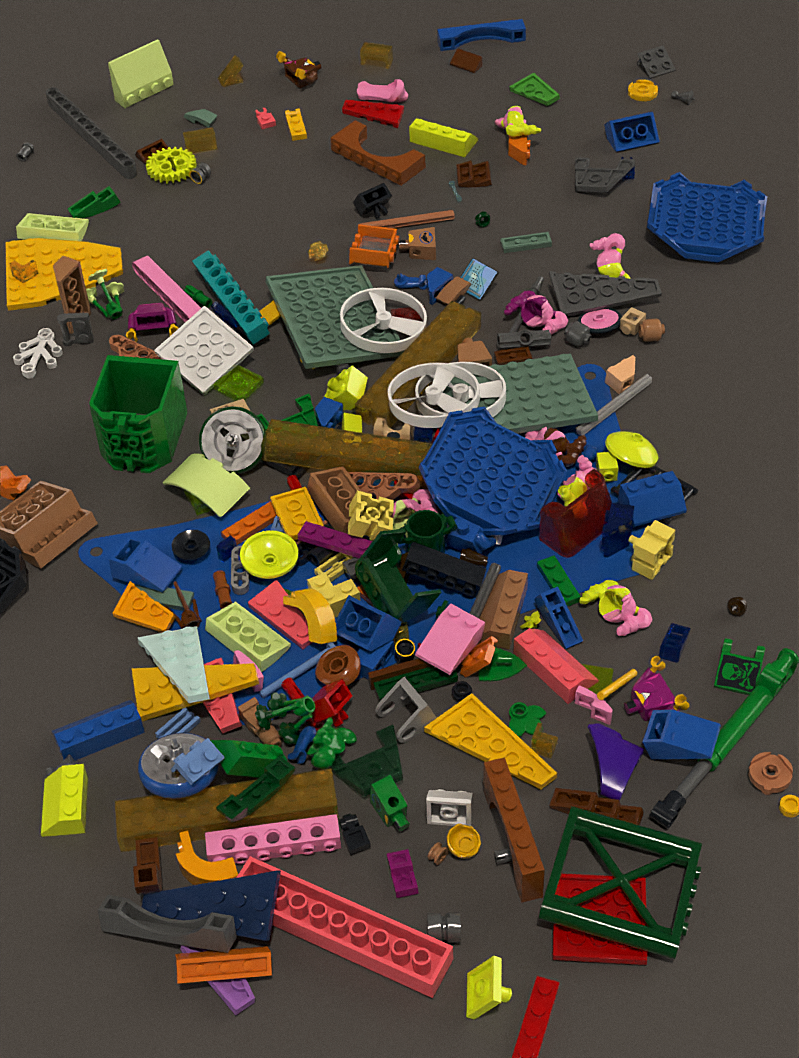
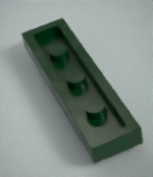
M430 666L374 682L373 687L380 702L403 677L408 680L417 692H422L457 682L458 675L456 670L449 675L435 666Z

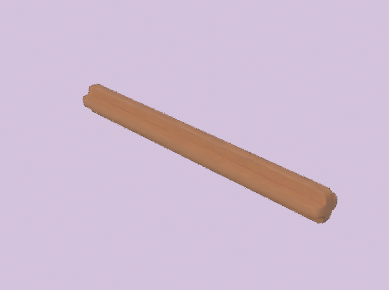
M453 210L360 224L399 228L453 220L455 215Z

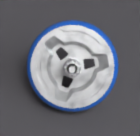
M175 733L155 740L143 751L138 763V773L142 784L151 793L164 798L176 799L192 796L208 787L217 775L219 764L194 784L190 785L178 770L174 773L171 771V768L175 765L173 760L181 753L188 754L190 752L189 748L198 740L202 743L206 739L191 733Z

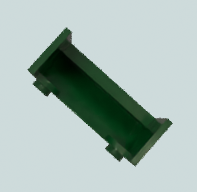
M406 530L380 531L356 562L355 573L374 608L391 615L403 624L426 612L442 592L438 589L416 592L412 595L396 567L402 556L397 543L404 536Z

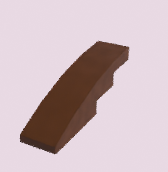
M555 788L549 805L550 808L568 815L571 806L637 825H640L644 814L642 807L621 805L618 799L599 798L596 792Z

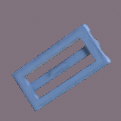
M183 708L155 732L156 738L159 739L174 733H189L200 723V718L198 716L195 717L193 712L188 711V708ZM189 720H191L187 725H185V726L182 728V726H183L185 723H187Z

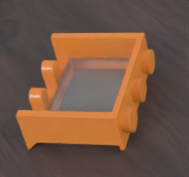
M358 224V234H355V242H352V247H350L349 265L355 262L387 266L389 268L390 262L394 261L397 245H399L400 236L397 235V229Z

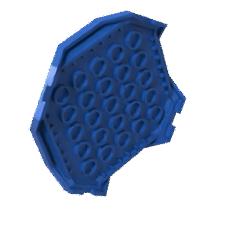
M678 172L671 175L667 181L662 179L653 183L647 228L686 259L720 262L764 242L765 236H763L767 196L761 191L755 192L752 189V185L746 180L731 186L691 182Z
M485 406L472 408L470 412L463 413L462 410L449 412L439 434L419 465V470L432 499L446 517L453 516L454 520L456 518L465 519L470 523L479 525L485 535H507L539 528L567 473L562 460L559 461L556 455L557 450L552 440H529L497 424Z

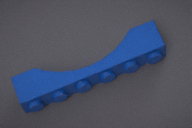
M523 19L437 29V42L440 51L455 50L463 44L485 39L502 40L510 43L526 41V27Z

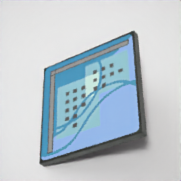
M472 258L460 278L471 283L466 293L482 301L499 272Z

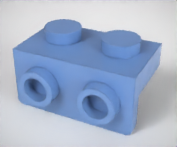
M208 738L202 743L198 740L189 748L190 752L188 754L181 753L173 760L175 765L171 768V771L174 773L178 770L186 781L192 785L223 761L225 757Z

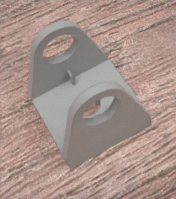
M405 677L394 685L378 703L375 710L378 716L385 717L411 702L415 704L418 709L396 734V738L401 743L408 742L424 733V727L437 718ZM393 701L388 709L381 711L385 704ZM414 727L410 734L402 737L407 729Z

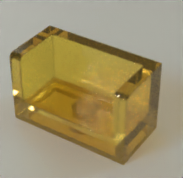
M364 42L360 49L361 65H364L367 59L386 62V68L389 69L393 62L392 46Z

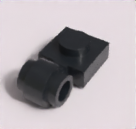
M349 813L343 815L342 819H339V824L350 855L370 848L369 838L363 825H359L356 814L351 815Z

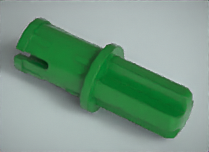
M191 285L185 286L184 292L196 303L198 302L207 308L212 305V299L204 295L202 290H197Z

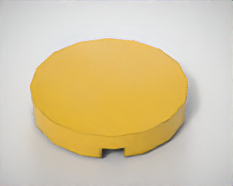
M637 80L636 83L632 82L628 86V95L636 101H650L658 95V86H655L649 80Z

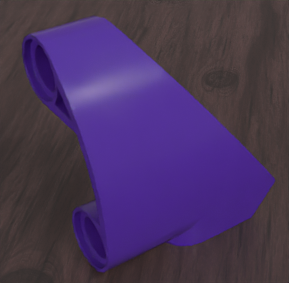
M588 724L599 761L600 795L608 799H618L620 801L629 778L640 761L644 748L624 740L620 733L602 724Z

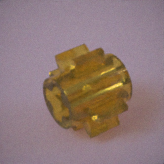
M317 241L309 245L311 249L307 252L310 258L319 261L327 257L326 253L329 251L327 244Z

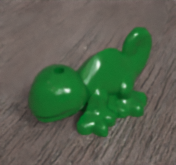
M331 717L318 730L313 738V745L307 752L308 756H313L311 764L315 768L322 770L332 766L336 754L345 750V743L353 744L357 741V737L352 730L344 727L333 728V719Z

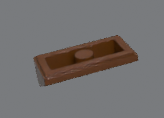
M457 49L450 61V65L475 73L482 67V56Z
M160 139L137 150L135 156L142 163L146 164V160H148L149 156L152 157V153L157 154L156 150L162 151V148L168 150V146L163 139Z

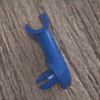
M400 273V275L397 274L394 280L395 286L401 289L419 287L425 290L427 288L425 275H420L418 278L407 277Z
M307 726L301 731L293 752L287 756L288 759H296L298 764L305 762L307 757L305 751L309 743L314 742L313 738L316 735V729L313 726Z

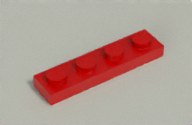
M540 976L536 977L512 1058L539 1057L560 982Z

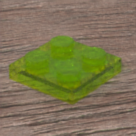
M237 365L214 383V389L235 400H246L264 383V378Z

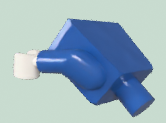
M459 518L455 519L458 528L445 535L448 547L462 551V548H469L480 554H483L484 550L495 544L501 545L503 535H491V537L487 538L479 525Z

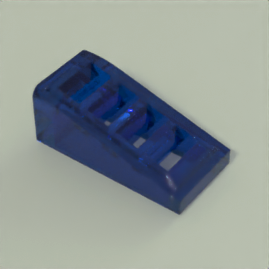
M671 623L660 646L659 657L678 663L691 628Z

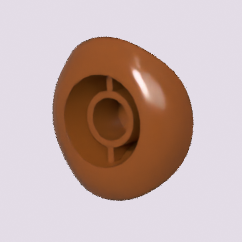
M339 645L327 650L318 660L315 670L317 679L326 685L343 679L346 686L351 684L360 672L359 655L349 645Z

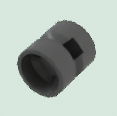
M447 912L445 916H442L441 913H427L429 936L440 941L446 940L448 943H461L460 912Z

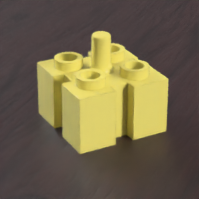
M357 490L349 504V516L351 519L348 522V534L360 538L367 535L373 541L380 531L393 530V518H391V515L393 514L394 500L380 496L378 500L373 499L372 494Z
M655 520L650 526L648 525L640 538L631 535L628 541L633 544L634 554L631 558V561H633L632 570L653 580L660 571L661 566L665 565L672 557L674 546L672 543L675 539L676 530Z

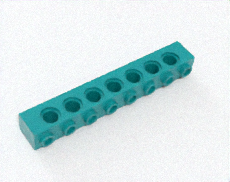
M208 250L192 260L199 274L231 314L232 318L235 319V322H237L252 344L270 334L267 329L269 324L264 317L260 318L262 315L257 308L253 309L255 306L250 298L247 300L248 297L243 289L240 291L241 288L236 280L233 282L230 272H227V269L220 262L216 254L212 255Z

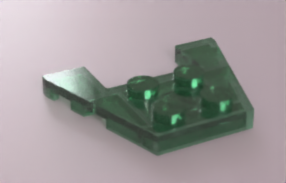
M393 724L376 731L377 739L383 746L382 748L348 763H344L340 755L336 754L335 761L328 770L363 796L370 795L371 784L389 775L392 776L395 783L403 780Z

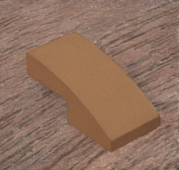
M457 276L441 290L436 299L438 302L450 307L460 295L464 296L471 283Z

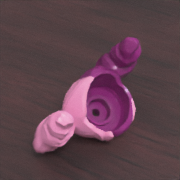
M529 290L523 291L518 296L512 298L510 303L506 305V310H504L505 315H511L513 312L521 309L522 320L527 326L535 328L545 325L542 330H549L551 335L566 327L568 323L566 314L561 311H554L544 296L536 295L533 291Z

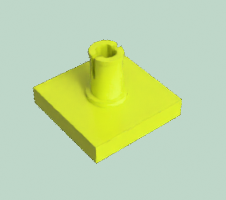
M492 956L467 973V1018L475 1020L500 1004L501 1001L506 1003L511 999V988L501 986L502 958Z

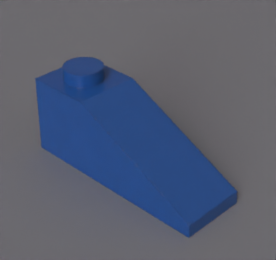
M558 586L539 594L534 599L543 619L564 649L583 642Z

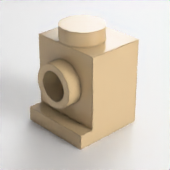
M631 307L620 319V329L626 335H636L639 324L646 319V313Z

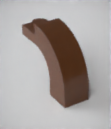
M158 837L135 840L137 866H133L137 895L162 891V867Z

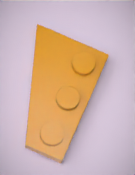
M131 581L112 613L115 618L162 633L170 629L175 619V615L159 602L154 601L146 592L138 589Z

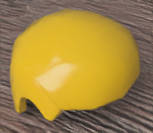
M459 823L449 830L447 847L454 856L468 859L478 853L481 846L480 835L472 826Z

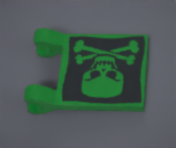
M725 638L714 688L749 695L756 687L759 679L765 647L757 646L755 658L732 654L730 652L733 640Z

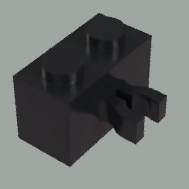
M382 183L358 194L353 204L360 216L374 211V216L378 219L381 216L379 211L384 216L387 215L388 210L384 205L389 202L392 194L385 183Z

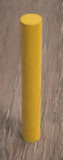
M631 669L598 692V699H605L636 677L637 671Z

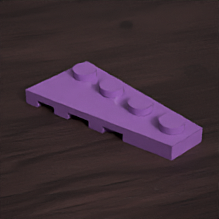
M185 945L180 947L182 953L213 951ZM246 978L207 981L235 1015L255 1003V997Z

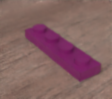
M307 521L298 533V540L356 558H360L373 542Z

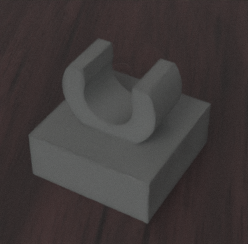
M356 557L342 562L348 577L355 582L359 581L355 573V564L359 560Z

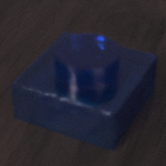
M231 535L216 546L218 559L223 563L231 557L233 548L237 546L236 539Z

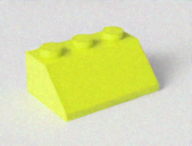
M84 764L61 766L45 779L41 825L42 837L85 833L88 776Z

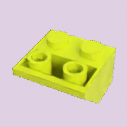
M354 366L344 369L338 376L328 381V388L324 397L342 403L343 410H352L363 401L368 377Z

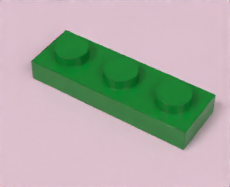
M555 555L537 561V568L550 589L558 586L567 606L578 603L581 596Z

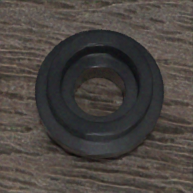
M459 681L452 687V696L458 701L463 700L472 693L471 686L465 681Z

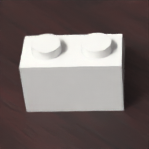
M442 789L429 790L426 799L427 824L455 826L461 823L462 825L471 826L473 793L445 791Z

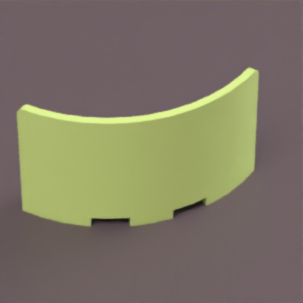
M191 454L163 481L164 485H174L190 492L212 509L218 517H222L250 489L236 473L232 472L230 474L222 468L223 464L214 458L208 460L203 454Z

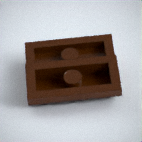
M471 160L456 164L458 185L460 187L473 188L492 185L488 161L473 165Z

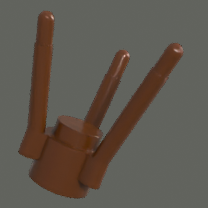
M174 581L173 584L185 611L181 614L182 617L180 619L167 606L164 607L175 615L174 620L181 629L195 626L198 628L202 620L199 616L196 600H192L193 612L189 610L178 583Z

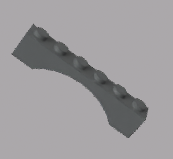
M107 895L98 908L101 929L106 932L225 953L229 952L237 938L234 917L231 915L212 912L205 917L193 920L169 919L143 909L129 898Z

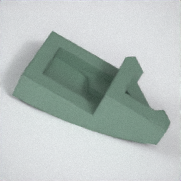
M200 109L185 113L184 118L194 124L198 121L209 128L216 120L217 115L206 109Z

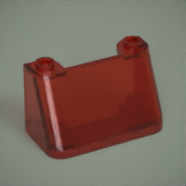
M595 469L585 476V484L590 489L565 507L558 502H550L541 508L539 540L563 557L568 558L577 554L616 521V512L604 476Z

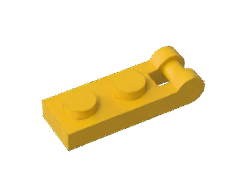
M300 108L295 109V111L286 110L285 118L292 141L307 139Z

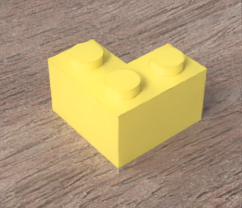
M326 573L307 579L308 589H315L325 597L335 618L338 617L348 595L360 600V592L352 579L334 586Z

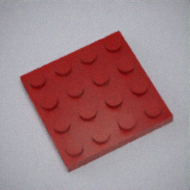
M562 873L556 895L571 898L614 879V877ZM640 877L629 882V884L646 907V878ZM620 886L576 905L647 926ZM553 923V960L647 965V951Z

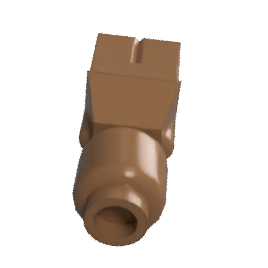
M254 697L238 707L239 717L248 730L257 735L263 744L278 745L280 747L282 745L281 737L276 728L271 725L272 722L268 730L259 726L255 716L256 706L259 705L258 700Z

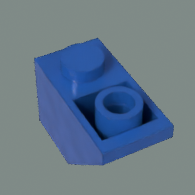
M323 397L315 407L316 420L323 439H326L335 430L336 425L342 421L344 413L342 403Z

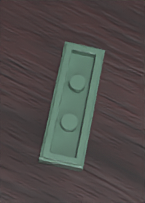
M549 232L501 238L500 244L504 253L552 247V240Z
M140 585L136 586L161 605L167 606L170 609L185 611L176 589L166 588L164 592H160ZM181 590L190 609L194 599V592Z

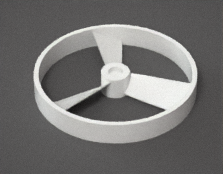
M391 288L362 290L350 296L341 307L340 328L343 335L352 344L367 351L394 353L409 349L423 338L426 331L427 314L425 308L415 297L400 290ZM372 299L377 310L375 323L351 331L344 322V315L354 305ZM385 299L399 301L410 306L420 315L422 321L391 316V313L385 310ZM376 326L382 330L391 328L410 337L394 342H378L365 339L361 335Z
M474 362L448 363L460 366L472 374L492 380L491 382L479 384L480 398L500 397L494 404L486 408L492 417L502 410L506 402V383L500 373L491 367ZM425 375L418 380L415 388L416 397H419L424 387L434 380L435 375ZM451 382L448 384V387L453 389V398L464 403L469 399H473L476 394L472 386L462 383L453 385ZM416 399L417 407L424 416L448 414L445 411L434 410L421 399Z
M448 363L420 364L402 371L391 381L388 387L389 408L396 418L409 425L422 428H440L443 426L448 414L439 416L416 415L401 409L396 404L426 397L428 404L438 405L448 414L449 412L460 410L463 413L470 412L472 408H477L480 402L479 383L471 372L457 365ZM425 375H435L432 385L425 389V396L392 400L394 392L405 382ZM454 377L466 381L474 388L476 394L469 404L442 393Z

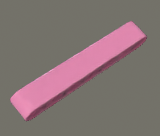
M149 256L132 262L135 273L184 322H187L201 309Z

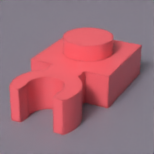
M263 108V112L255 110L257 122L261 129L276 126V120L271 113H267L266 108Z

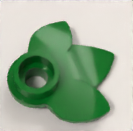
M522 702L514 703L509 709V717L511 718L509 728L518 737H521L524 732L530 735L542 734L543 727L539 719L546 715V711L537 705L527 706Z

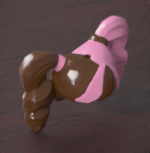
M544 427L541 430L525 433V438L529 440H552L557 450L556 455L559 461L562 460L565 467L573 466L576 463L578 456L581 455L584 451L583 448L587 444L585 435H581L573 443H569L566 436L555 428L547 429V427Z

